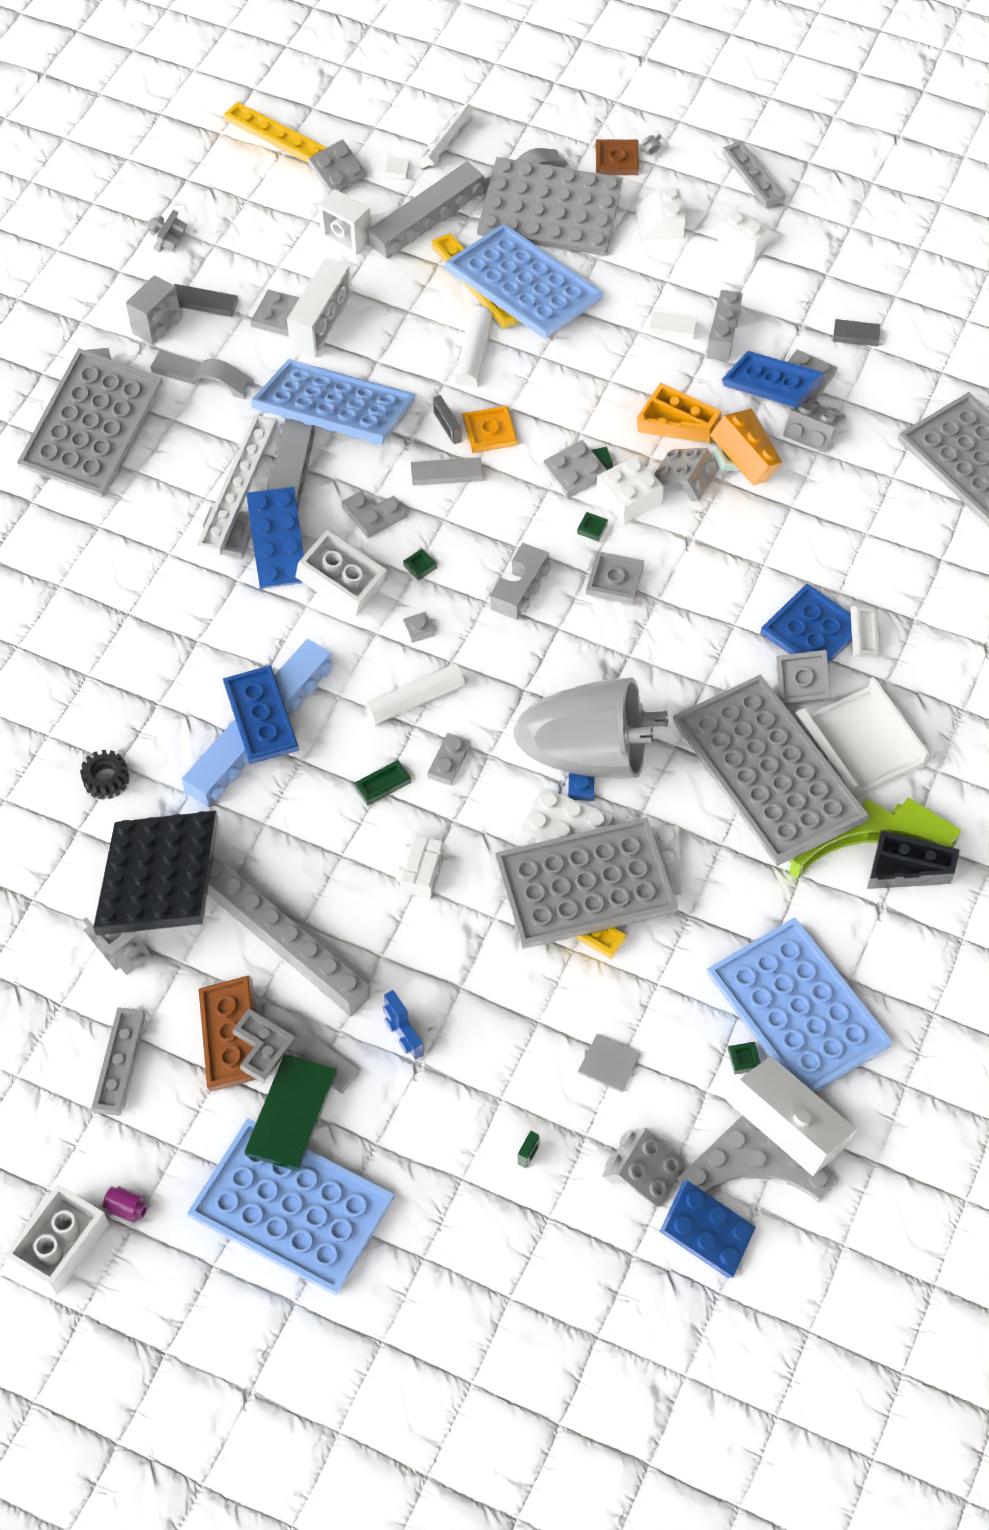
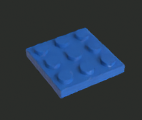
M807 583L761 627L760 634L789 654L826 650L829 665L852 642L851 613Z

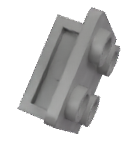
M807 399L799 408L794 407L791 410L783 436L826 453L835 429L845 421L846 416L841 414V411L836 408L829 407L827 409L820 406L819 402Z
M708 448L671 449L655 471L654 476L662 485L682 484L691 502L700 501L719 467Z
M87 917L82 919L87 926L83 931L115 971L120 968L127 976L134 969L142 967L147 962V959L152 956L135 932L123 933L112 943L108 944L102 935H95L93 924Z
M647 1128L629 1130L620 1138V1146L616 1153L607 1160L606 1170L602 1177L609 1183L625 1182L652 1206L660 1207L684 1168L685 1162Z

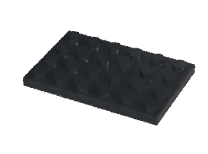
M216 810L114 822L93 925L96 936L203 924L218 825Z

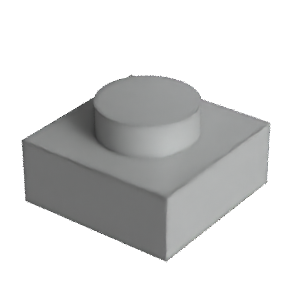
M426 612L403 619V625L411 643L435 636L433 626Z

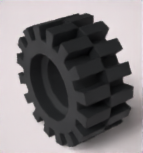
M101 750L102 754L100 755L95 751L93 752L94 757L91 758L88 755L86 757L87 763L83 761L81 764L82 769H80L81 779L87 793L90 792L94 798L98 794L99 799L103 800L104 795H107L108 799H112L113 793L119 796L121 794L119 789L124 791L126 784L129 783V773L125 760L122 759L119 753L115 755V751L110 750L109 754H107L106 750ZM103 769H112L114 771V775L107 780H97L95 778V775Z

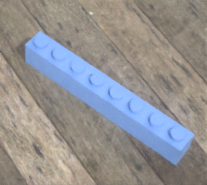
M308 638L275 674L288 716L300 708L304 698L315 691L319 681L324 676H328L333 668L331 652ZM235 719L181 778L184 791L208 807L214 800H218L222 796L228 784L234 782L243 767L249 764Z

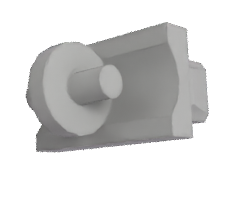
M173 209L165 223V219L162 216L158 218L152 217L148 221L147 225L150 229V234L152 236L158 234L153 250L159 252L163 247L173 252L178 238L170 233L172 232L182 237L187 226L185 222L177 218L178 211Z

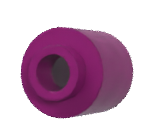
M111 1186L104 1196L102 1206L107 1209L108 1213L135 1223L146 1214L148 1203L145 1202L146 1198L142 1194L121 1186L117 1188Z

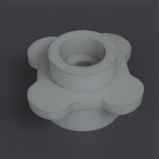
M661 135L646 137L643 140V146L640 148V151L646 152L647 155H652L660 150L662 147L659 141L662 138Z

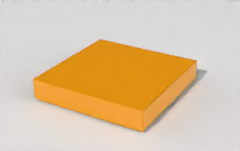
M507 405L462 413L472 453L517 446V437Z

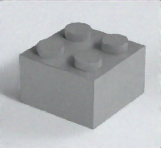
M153 275L125 302L132 334L151 345H154L181 318L176 286L156 275Z

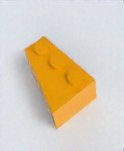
M660 382L637 416V429L640 433L710 444L712 441L710 434L721 420V411Z
M752 408L724 415L710 434L712 439L753 486L767 482L782 463Z

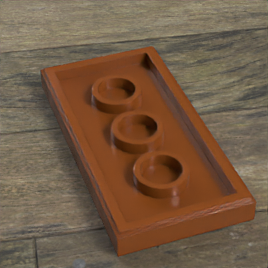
M247 975L199 988L207 1089L212 1092L257 1080L240 1070L241 1063L253 1049V1046L233 1035L234 1027L246 1011L251 1009L256 1012L252 978Z

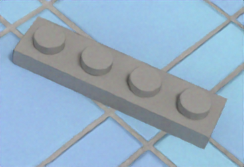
M742 141L723 147V156L765 209L784 202L785 194Z
M117 1007L91 1107L94 1113L121 1115L145 1019L144 1010Z

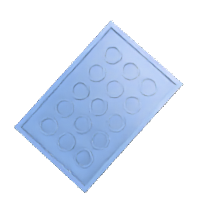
M506 224L500 225L445 261L446 270L544 339L602 300L604 294L603 291Z
M288 359L252 398L251 408L258 409L264 413L280 415L285 419L301 421L306 425L319 426L328 431L344 433L349 437L365 439L374 444H383L415 403L416 394Z
M795 917L707 968L706 974L769 1057L772 1056L814 1093H817L892 1046L893 1041Z
M247 1118L187 1212L188 1217L337 1297L393 1202L394 1194L308 1149L299 1172L245 1156L244 1151L256 1122Z

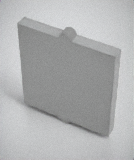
M596 1034L589 1050L584 1052L585 1058L578 1069V1074L622 1093L629 1077L634 1075L633 1069L640 1057V1052Z

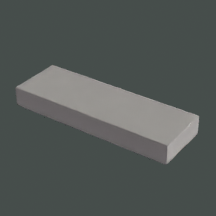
M481 457L411 462L412 486L483 481Z

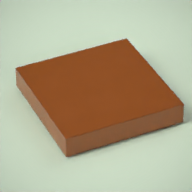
M596 139V173L606 175H639L638 139Z

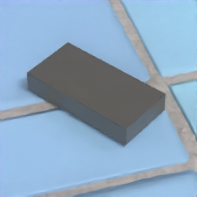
M835 319L833 341L878 346L880 324Z
M442 396L434 397L433 413L454 445L462 442L460 424Z

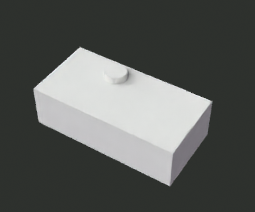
M324 257L287 318L290 348L292 351L316 358L353 296L350 264Z
M772 1056L739 1079L727 1100L812 1176L845 1149L857 1130Z

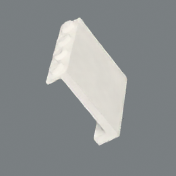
M874 677L870 678L869 686L810 714L805 708L797 711L795 714V720L855 798L926 765L929 755L927 745L919 740L912 724L906 722L901 715L898 705L890 700L885 687L879 684Z

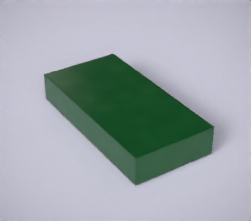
M396 760L354 782V787L368 806L412 782L411 777L400 761Z

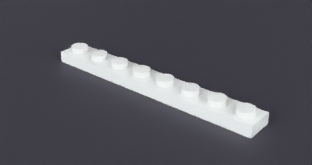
M254 415L196 544L197 552L221 556L245 501L246 493L249 492L275 432L277 418Z

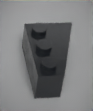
M881 830L867 889L951 884L960 849Z

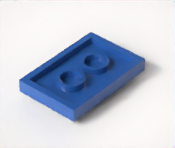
M684 1181L659 1232L726 1278H732L737 1271L756 1226L690 1181Z

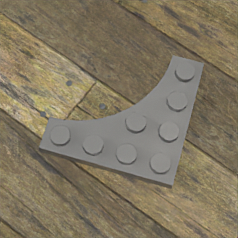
M744 1115L730 1126L676 1180L680 1186L682 1182L690 1181L708 1193L734 1179L744 1177L746 1179L773 1178L787 1182V1185L799 1189L817 1203L838 1183V1179L824 1167L812 1176Z

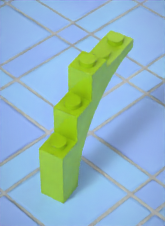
M907 797L902 805L898 803L891 813L871 800L866 799L862 807L868 814L867 822L789 860L791 862L789 873L799 878L810 865L829 853L852 845L877 843L881 830L954 848L958 842L961 829Z

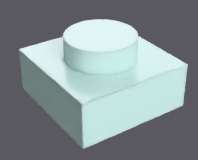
M720 447L713 449L711 454L721 471H739V468Z

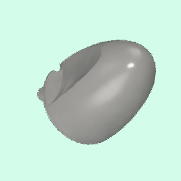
M633 677L609 679L574 686L536 702L518 718L514 727V739L518 747L527 756L553 769L599 778H638L643 767L645 743L654 742V734H651V732H654L653 727H668L669 718H666L668 716L667 710L657 712H645L643 710V705L640 702L639 687Z

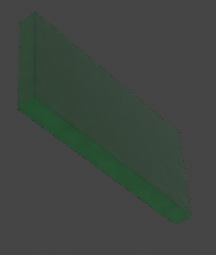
M285 1054L244 1151L245 1156L299 1172L337 1075V1069Z

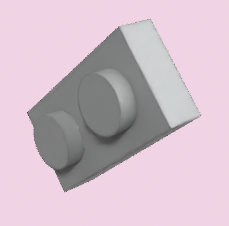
M447 733L427 772V777L452 786L471 747V741Z

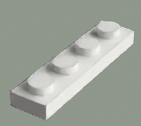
M469 103L457 108L415 162L420 169L428 165L430 167L434 166L440 160L439 155L449 148V142L459 135L460 127L470 120L469 115L474 110Z

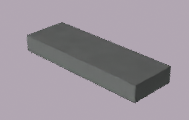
M174 284L176 286L179 307L232 317L239 301L238 295Z

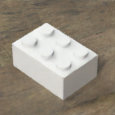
M326 530L298 562L296 578L356 617L383 585L387 570L329 530Z
M57 1184L4 1256L12 1268L58 1296L109 1226V1222L103 1211Z

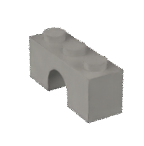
M721 289L709 335L707 358L729 361L735 328H737L741 313L743 293Z
M522 543L512 559V574L522 579L509 581L501 578L490 595L491 610L515 620L519 618L521 612L525 613L530 603V597L532 594L536 595L542 577H546L550 571L549 552Z

